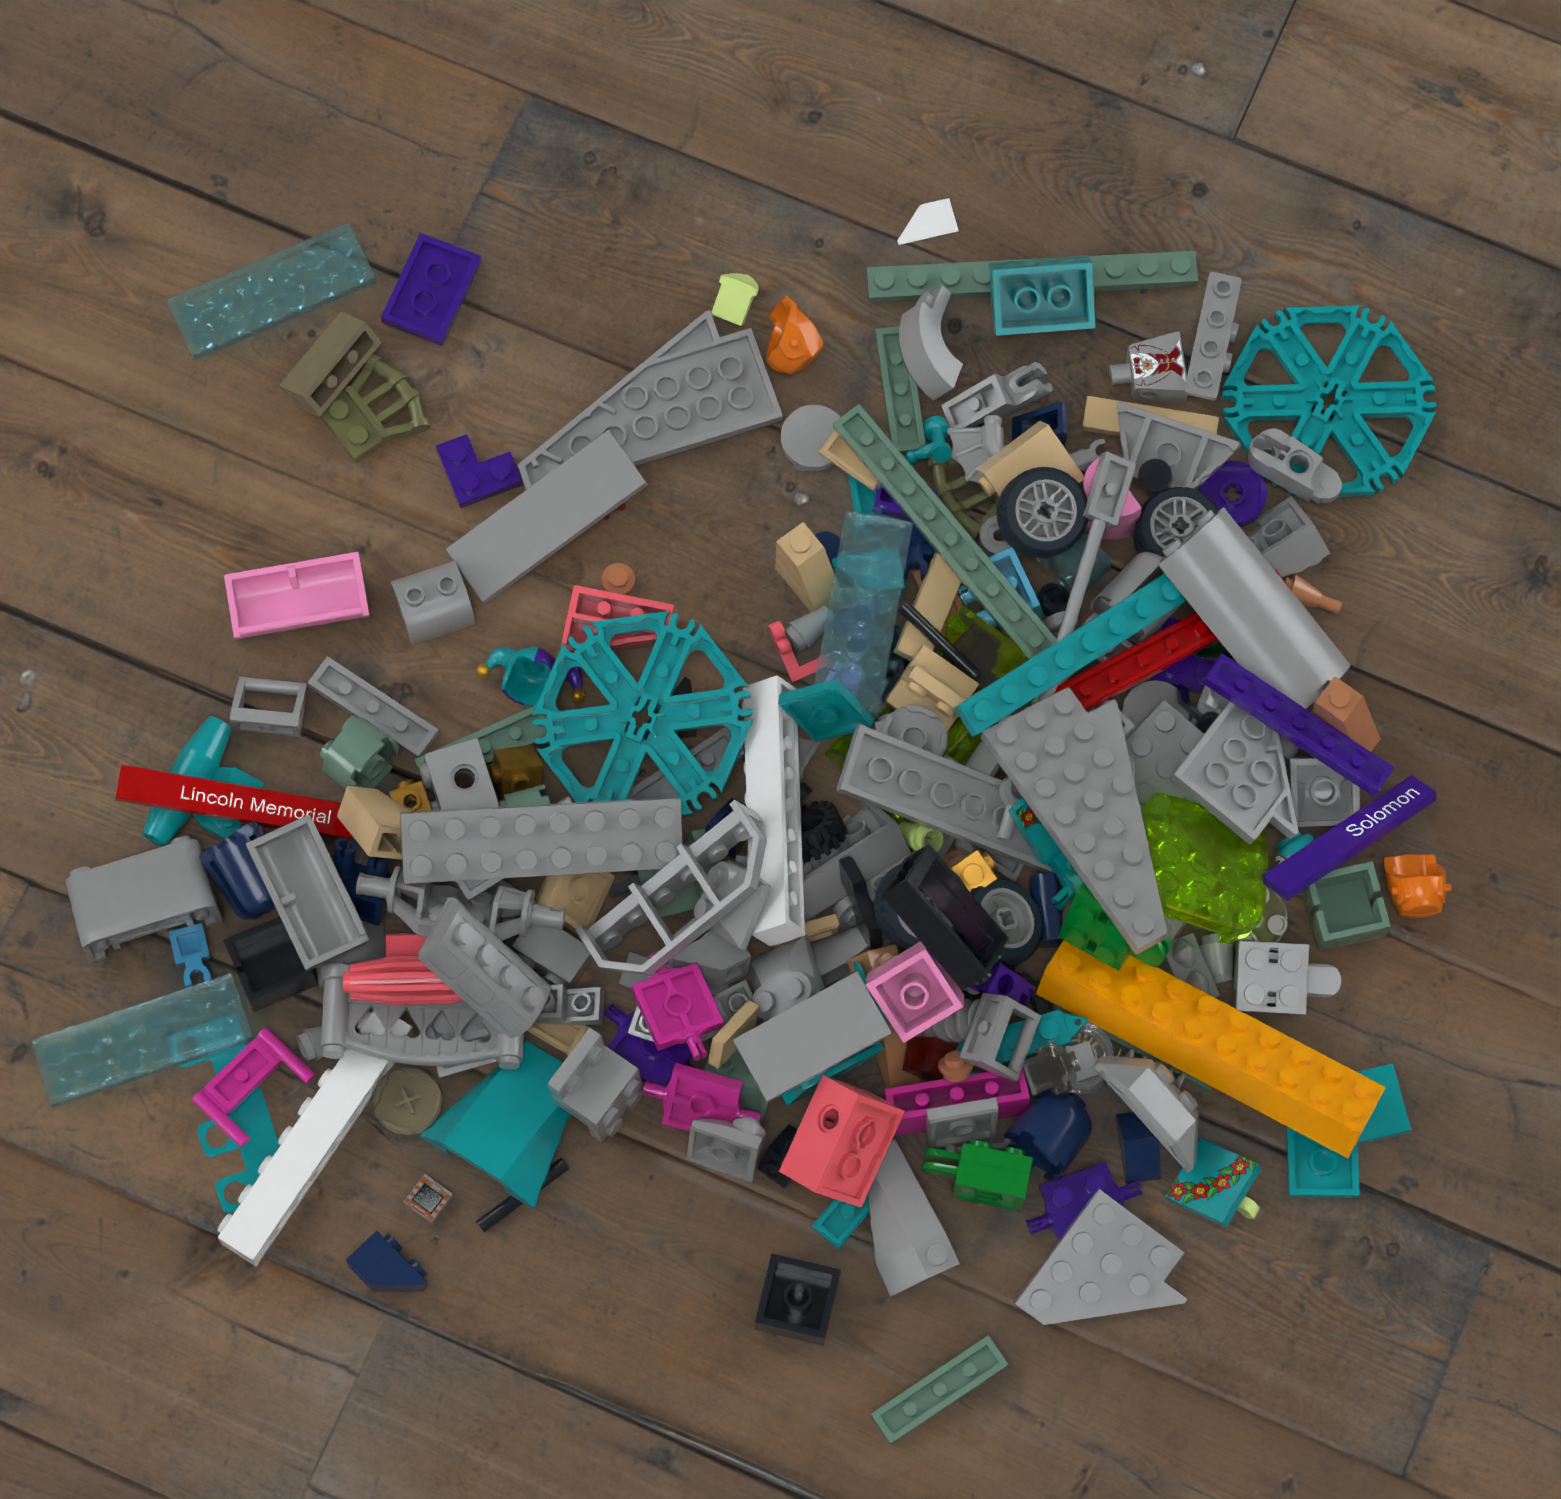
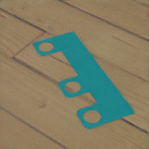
M237 1014L174 1034L169 1039V1047L176 1066L186 1068L211 1059L216 1075L247 1046ZM192 1037L200 1045L199 1053L192 1059H184L178 1054L177 1046L183 1038ZM260 1086L231 1114L228 1113L227 1115L251 1138L246 1146L240 1148L231 1138H228L227 1143L223 1147H211L206 1141V1134L211 1127L217 1126L212 1120L200 1124L197 1129L203 1152L208 1157H215L240 1148L246 1170L219 1179L215 1185L221 1208L226 1213L235 1212L240 1203L232 1204L225 1199V1187L231 1182H240L245 1187L248 1184L253 1186L261 1175L258 1173V1169L268 1155L273 1157L280 1147Z

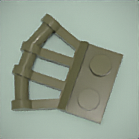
M375 353L369 357L364 369L351 386H346L320 416L355 464L390 440L422 433L430 429L429 419L424 417L420 401L421 394L416 388H411L407 382L408 377L403 371H397L382 362V357ZM375 373L388 380L363 398L360 396V393ZM397 390L402 396L401 399L375 415L370 407ZM409 409L412 421L384 428L383 425Z
M1004 436V445L1007 446L1010 441L1007 436ZM932 457L928 458V468L932 470L934 490L938 491L939 499L962 527L969 532L974 541L978 540L982 525L997 514L999 498L994 495L989 497L982 491L962 502H957L953 494L975 482H966L964 479L965 475L952 482H947L945 470L962 468V466L951 457L945 462H936ZM990 500L994 504L978 522L966 514Z

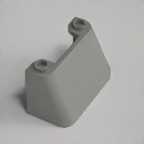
M181 836L171 840L170 845L92 869L90 867H80L70 872V877L65 880L81 946L89 963L105 959V950L110 945H112L114 950L121 948L120 943L184 923L187 926L194 925L193 919L205 920L207 927L223 922L209 872L199 857L202 854V849L198 840L191 839L190 836Z

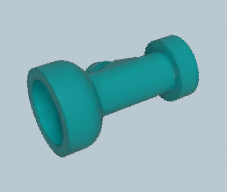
M942 416L929 417L924 421L923 428L925 438L931 443L923 445L914 451L906 452L910 464L930 457L936 462H945L952 455L951 447L945 440L949 435L947 433L949 428L948 421Z

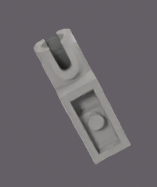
M1034 362L1028 366H1022L1006 376L993 374L945 402L941 406L949 427H976L984 422V418L987 415H998L1003 419L1049 394L1053 388L1052 384L1047 380L1045 368L1040 363Z

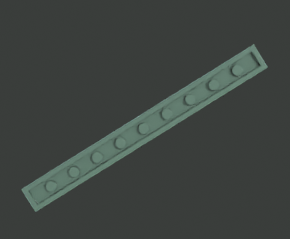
M1195 251L1089 256L1093 265L1094 291L1193 287L1198 284ZM1020 260L867 267L868 303L917 301L923 293L927 291L930 293L941 285L951 292L949 299L991 297L989 263Z
M860 404L833 423L835 431L1027 660L1056 643L1057 639Z

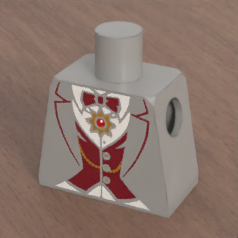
M1180 331L1129 345L1126 352V363L1109 365L1111 385L1129 383L1131 396L1135 401L1185 403L1188 396L1184 393L1187 373Z

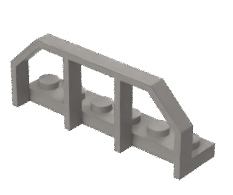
M734 800L730 803L734 810L691 846L687 847L682 843L678 845L676 849L680 855L640 886L634 882L628 887L632 894L589 929L581 925L576 928V932L597 965L606 971L651 976L758 889L767 842L758 829V826L763 821L757 812ZM752 837L744 883L722 899L704 870L711 864L723 860L728 855L729 850L737 843ZM698 881L714 907L674 938L656 909L670 903L675 898L676 893L685 885ZM648 918L666 945L643 965L608 961L602 950L605 951L618 945L627 932L634 927L644 924Z

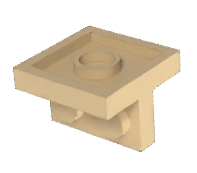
M922 645L884 700V703L894 710L909 704L925 706L936 712L948 732L956 718L960 717L954 707L971 697L979 683L934 651Z
M611 872L548 875L545 877L536 896V904L560 909L565 908L564 926L578 935L575 929L580 925L589 929L595 923L615 875Z

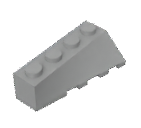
M862 801L859 804L861 811L851 818V816L846 815L842 818L847 834L845 835V841L839 842L840 847L837 850L834 848L830 849V855L826 856L824 853L820 855L821 859L816 861L814 857L811 858L810 862H804L802 859L805 922L813 920L818 913L831 905L837 904L842 898L847 896L845 888L841 883L839 859L847 856L852 857L867 881L911 853L897 822L881 808Z

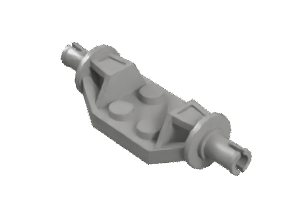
M396 866L390 878L367 875L360 872L356 885V895L386 899L387 912L389 914H396L419 936H428L448 897L458 899L468 911L481 923L485 924L501 941L517 934L525 938L532 925L562 931L565 923L566 909L537 905L536 901H534L535 892L532 889L523 892L499 886L496 895L483 891L467 900L461 889L450 885L441 886L432 884V882L404 884L402 866ZM401 893L418 900L417 909L402 900ZM521 915L520 918L499 923L500 917Z

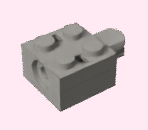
M1235 942L1232 1007L1241 1012L1305 1015L1307 997L1327 998L1336 994L1341 986V975L1338 969L1332 965L1308 963L1309 944ZM1267 1003H1274L1275 1006H1267Z

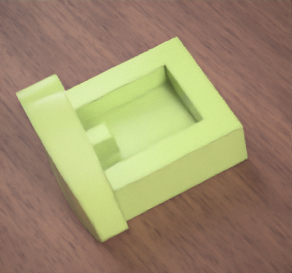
M730 273L721 275L719 282L722 284L711 314L742 326L745 323L753 298L757 296L758 284L752 277L746 274Z

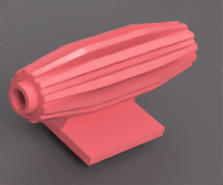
M416 933L385 934L386 958L350 964L349 971L343 972V993H350V1000L386 1005L452 1004L464 1001L418 960V953L427 937L419 936Z

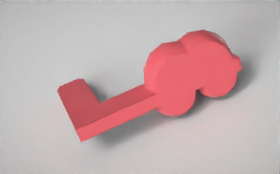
M780 620L768 625L771 639L781 656L791 682L832 666L834 663L831 655H824L799 666Z

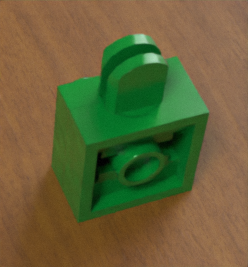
M1084 882L1075 894L1058 936L1118 971L1130 955L1151 967L1159 966L1171 949L1170 938L1166 936L1165 940L1136 955Z
M971 1140L970 1144L963 1143L961 1154L927 1148L924 1157L932 1162H924L921 1170L928 1175L955 1180L951 1197L953 1199L1020 1213L1026 1196L1033 1157L1026 1156V1152L1021 1149L1008 1147L1005 1148V1151L991 1149L992 1145L987 1142Z

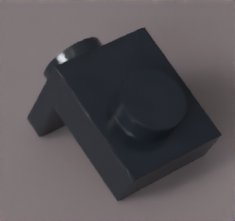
M790 1124L767 1148L758 1165L759 1171L783 1188L790 1183L791 1178L782 1174L779 1170L797 1132V1129Z

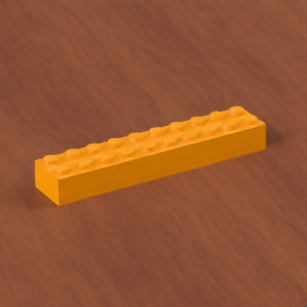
M1063 940L1047 965L1036 992L1037 995L1079 1017L1087 1018L1088 1022L1346 1158H1349L1386 1088L1157 967H1151L1132 955L1128 957L1118 971Z

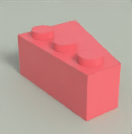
M574 585L561 647L564 642L567 649L574 653L575 650L569 644L568 638L572 636L577 643H584L587 640V634L582 629L584 625L592 630L594 636L598 635L596 628L590 623L593 621L669 611L670 615L666 621V625H669L671 616L676 613L673 604ZM650 630L617 634L611 639L610 647L612 651L653 647L657 640V635Z

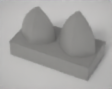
M1191 933L1171 942V949L1164 958L1171 975L1219 999L1220 994L1194 934Z

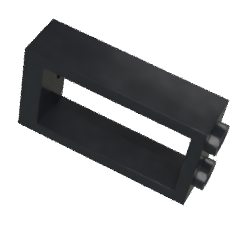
M930 844L904 858L883 892L882 897L961 990L974 983L976 986L983 984L992 976L993 972L991 969L993 965L1003 956L1002 949L1008 940L1007 935ZM919 885L975 950L974 953L970 951L918 889Z

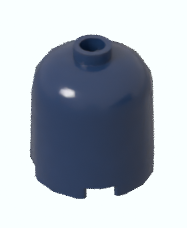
M1054 1090L1042 1093L1003 1135L1004 1138L1011 1141L1007 1148L1024 1150L1026 1156L1033 1157L1031 1169L1037 1166L1046 1172L1043 1176L1045 1179L1056 1181L1062 1176L1092 1133V1121L1085 1109V1102L1074 1093L1066 1094Z

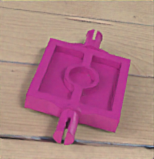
M653 952L652 954H650L648 956V959L654 956L655 953ZM697 962L681 968H668L667 964H665L648 980L632 985L631 992L658 1051L676 1044L687 1043L695 1061L699 1060L700 1057L703 1059L707 1056L708 1053L700 1038L706 1033L722 1028L724 1021Z
M679 1063L675 1064L671 1080L667 1086L646 1081L642 1094L663 1100L664 1114L661 1124L689 1132L693 1120L718 1119L732 1123L735 1119L751 1117L760 1122L762 1114L761 1112L741 1108L740 1096L743 1081Z

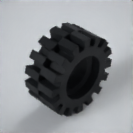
M817 801L811 802L810 807H807L806 804L800 806L802 809L801 837L802 859L804 862H810L812 857H814L815 861L821 859L820 855L824 853L828 856L831 854L830 849L832 848L837 850L840 847L839 842H844L846 839L847 829L834 804L831 802L828 804L827 801H821L818 804Z

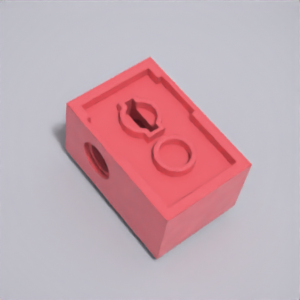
M822 1075L779 1172L815 1193L862 1207L905 1111L870 1091Z

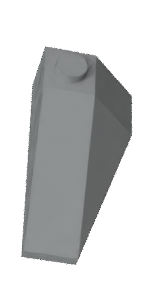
M1292 496L1256 519L1257 527L1247 535L1281 577L1313 567L1320 563L1324 557L1331 554L1313 522Z
M893 1139L867 1194L871 1216L870 1225L874 1242L875 1266L889 1297L951 1270L960 1264L940 1221L899 1145Z

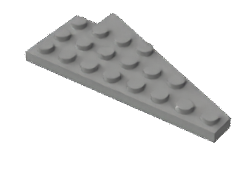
M710 310L705 311L518 464V470L525 490L607 430L612 432L633 464L638 466L783 421V414L752 328L719 337Z
M1067 687L982 731L981 739L1134 953L1137 955L1165 940L1167 936L1165 919L1119 708L1115 699L1087 713L1071 689Z

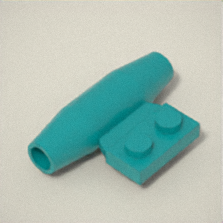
M208 716L188 740L168 772L263 789L265 784L235 767H219L232 728L224 721L213 716ZM151 807L142 835L156 845L166 846L192 815L202 830L224 840L234 834L235 830L241 828L243 823Z

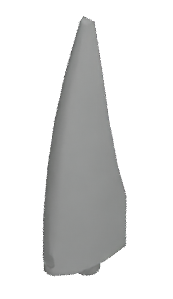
M857 927L811 944L825 988L849 972L848 960L870 951ZM882 933L883 948L889 945L891 941Z

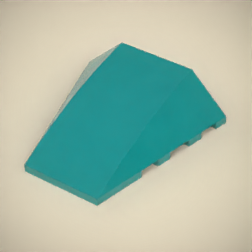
M529 1041L524 1042L523 1061L518 1069L506 1070L498 1065L440 1116L433 1125L424 1130L419 1135V1138L446 1155H449L450 1152L456 1154L502 1183L506 1193L535 1210L539 1200L538 1195L543 1182L545 1183L554 1153L556 1149L558 1150L564 1127L571 1116L570 1113L554 1103L547 1084L563 1062Z

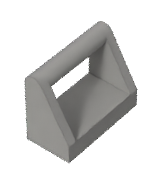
M240 676L230 714L233 730L301 737L308 683ZM246 691L294 695L297 698L293 713L243 708Z
M983 993L959 1058L979 1068L1017 1082L1041 1015L1008 996ZM1011 1014H1015L1024 1018L1025 1021L1009 1065L1006 1067L995 1061Z

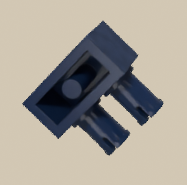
M339 838L335 841L334 855L330 857L361 921L380 926L387 912L386 899L356 895V885L360 872L367 875L390 878L392 874L387 873L390 858L367 856V866L356 863L354 858L357 843L354 840H350L348 848V838Z

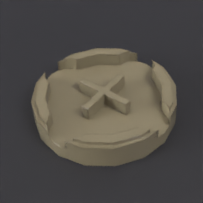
M408 1066L398 1068L399 1070L389 1072L383 1076L374 1090L372 1103L375 1116L384 1129L396 1136L408 1138L418 1136L433 1125L441 1116L443 1105L441 1090L433 1076L424 1070Z

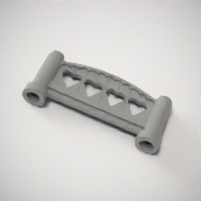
M334 963L324 965L321 968L320 984L324 987L320 1049L323 1051L322 1055L326 1058H342L344 1052L348 1049L382 1060L422 1066L459 1065L492 1058L499 1062L500 1068L515 1070L520 1067V1063L523 1061L524 1033L510 1038L507 1034H500L465 1001L452 1004L386 1005L350 1000V993H343V972L349 971L350 966ZM370 1008L373 1009L385 1029L384 1034L381 1036H375L371 1032L366 1035H360L355 1030L357 1024ZM405 1011H408L420 1031V1035L416 1038H409L406 1034L402 1037H395L390 1032L391 1028ZM440 1013H443L455 1033V1037L452 1040H444L442 1037L433 1040L426 1036V1030ZM475 1015L479 1017L490 1035V1040L485 1043L479 1042L477 1039L467 1042L461 1038L462 1031Z

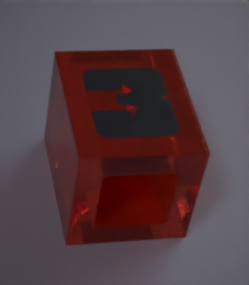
M913 1037L907 1042L902 1071L928 1082L944 1079L943 1074L939 1071L938 1062L947 1053L955 1051L957 1046L937 1037Z

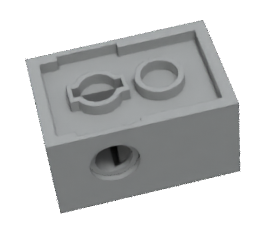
M477 738L424 754V764L419 765V771L425 789L432 788L436 801L430 802L432 810L499 807ZM461 776H467L472 779L474 784L467 789H462L455 784V780Z

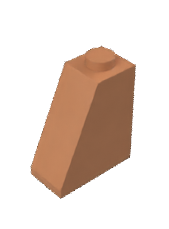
M1335 676L1315 702L1311 713L1372 752L1381 738L1364 696Z

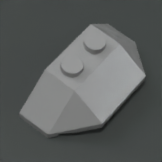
M1102 1055L1093 1068L1171 1153L1182 1168L1189 1173L1194 1168L1197 1160L1199 1111L1196 1109L1198 1107L1196 1100L1186 1090L1181 1092L1173 1083L1175 1079L1172 1073L1163 1064L1158 1066L1152 1059Z

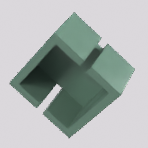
M1373 861L1332 870L1302 891L1308 916H1313L1311 927L1318 952L1386 937L1391 924L1383 897L1377 898L1381 889Z

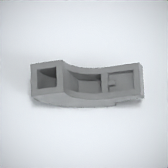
M942 285L930 293L928 291L923 293L918 299L916 306L902 314L899 327V341L905 364L917 385L933 401L954 388L963 365L951 354L942 337L941 320L951 296V292Z

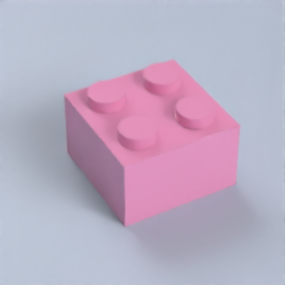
M921 942L867 973L866 987L903 1043L964 1007V994Z

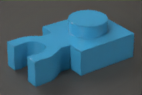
M200 923L168 931L176 966L186 965L183 975L186 989L193 988L191 978L195 973H202L206 984L213 983L209 970L203 965V961L211 959L203 924Z

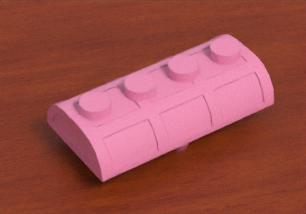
M359 552L224 575L235 640L370 617Z

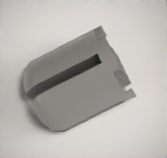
M1147 551L1137 554L1090 603L1091 611L1096 607L1099 614L1163 575V570L1158 565L1163 557ZM1179 606L1127 638V640L1138 644L1151 637Z

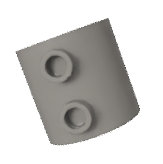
M455 560L390 581L412 646L476 625L473 609Z

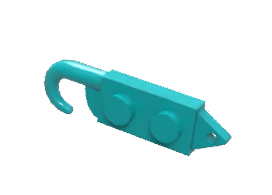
M1061 1009L1041 1015L1026 1059L1072 1045L1071 1040L1088 1023V1019L1062 1013ZM1025 1020L1007 1025L995 1061L1002 1065L1009 1064ZM1080 1021L1081 1025L1077 1026L1075 1022ZM965 1042L960 1043L955 1051H962Z

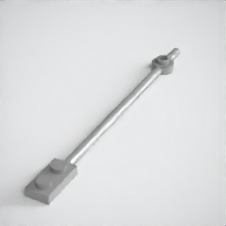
M1107 451L1100 456L1083 516L1093 520L1056 642L1074 631L1105 526L1109 528L1118 526L1136 467L1135 463ZM1057 684L1040 694L1038 702L1054 695ZM1006 777L1001 782L999 788L1000 798L1006 805L997 839L1004 842H1010L1015 822L1008 810L1022 797L1020 792L1017 798L1012 795L1011 790L1015 785L1009 777Z

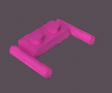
M265 1027L202 1090L197 1092L191 1101L240 1148H243L251 1138L227 1114H231L280 1066L279 1063L281 1061L306 1084H309L316 1077V1073L268 1027Z

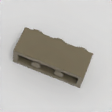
M340 312L281 382L279 387L295 407L320 417L382 342L365 321Z

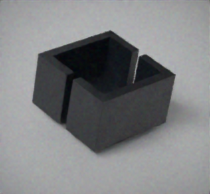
M280 916L223 940L253 1012L318 985L313 970H305Z

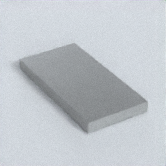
M855 972L733 1039V1042L766 1102L769 1103L892 1035V1032L858 972Z

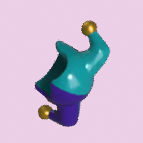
M530 646L520 650L497 647L492 651L484 664L478 665L476 673L481 678H487L491 669L497 666L503 667L505 671L501 684L502 692L518 704L533 707L538 703L556 660L550 652L540 647ZM575 667L569 670L564 682L567 681L573 689L571 692L572 701L581 703L585 699V694L582 690L581 669Z

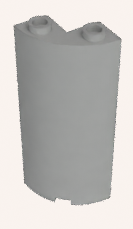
M1223 507L1215 514L1212 510H1209L1195 521L1198 527L1190 537L1182 543L1179 539H1176L1163 549L1162 552L1165 556L1158 565L1240 666L1307 709L1320 697V694L1326 689L1335 676L1340 679L1351 664L1226 509Z

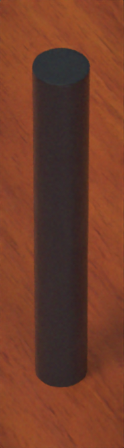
M908 601L898 609L959 670L972 679L981 672Z
M562 1158L550 1166V1171L545 1183L543 1182L541 1190L569 1170ZM510 1195L478 1219L476 1223L485 1233L523 1203Z

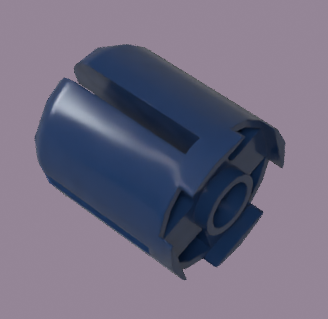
M252 821L235 830L234 834L219 844L212 845L199 855L203 865L235 915L243 920H256L276 908L245 845L266 834L257 821Z

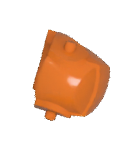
M785 295L779 300L769 315V319L773 322L774 327L769 339L765 362L780 374H794L805 369L815 360L822 350L824 342L814 324L797 307V304Z
M1404 854L1384 857L1387 887L1400 917L1420 919L1442 912L1443 903H1446V892H1451L1452 886L1451 884H1446V871L1437 864L1434 854Z

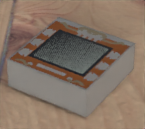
M424 1174L404 1200V1204L433 1225L454 1196L447 1189Z

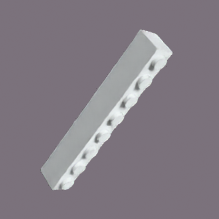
M778 675L748 685L749 688H743V690L751 693V698L743 699L742 710H753V716L744 718V721L753 719L752 726L744 742L745 762L743 768L746 775L744 800L746 806L757 812L763 821L758 826V829L767 842L760 878L771 885L752 936L768 946L805 936L798 726L792 717L778 704L781 693L796 690V688ZM752 837L748 838V855L746 857L747 864L750 854Z
M368 1011L357 1026L360 1030L358 1032L360 1035H366L371 1032L375 1036H381L385 1032L374 1011ZM398 1019L390 1030L391 1034L395 1037H402L405 1034L409 1038L414 1036L413 1027L401 1019ZM347 1049L334 1069L328 1068L323 1073L318 1082L320 1089L313 1099L308 1097L303 1102L298 1111V1115L301 1117L293 1128L288 1126L278 1140V1144L281 1146L273 1157L268 1155L258 1169V1173L261 1175L253 1186L248 1184L238 1198L240 1205L233 1215L227 1214L220 1223L217 1230L220 1232L218 1239L223 1246L254 1266L258 1265L374 1095V1090L381 1078L390 1072L396 1062L378 1059Z

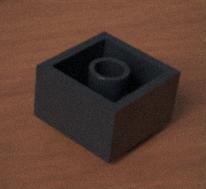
M771 1253L756 1315L755 1330L824 1346L841 1269Z

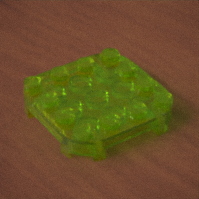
M1155 793L1143 806L1141 814L1163 915L1219 933V943L1232 945L1235 940L1247 937L1262 921L1265 912L1266 885L1263 884V874L1268 870L1267 843L1264 840L1266 838L1265 830L1263 829L1256 840L1249 845L1200 804L1164 793Z

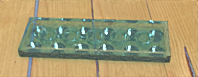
M348 222L171 297L166 301L193 360H197L377 282Z
M846 511L814 684L837 678L873 717L879 718L913 522Z
M230 973L31 1040V1044L52 1108L251 1042L253 1036L233 975Z

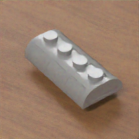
M310 815L245 844L306 971L348 954L369 941L363 923Z
M448 897L418 953V960L500 1034H507L510 1038L521 1035L534 1024L541 1013L550 993V985L493 934L485 924L481 923L468 911L458 899Z

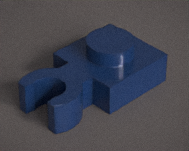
M903 522L899 551L900 558L905 559L902 563L903 579L908 578L910 569L917 568L921 571V581H923L928 570L925 560H932L934 548L913 523Z

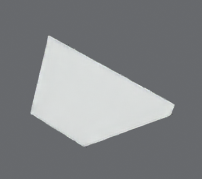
M950 199L921 204L897 240L898 245L958 232Z

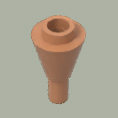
M1296 573L1291 578H1284L1289 589L1304 607H1319L1334 614L1339 613L1342 605L1341 601L1323 595L1321 591Z

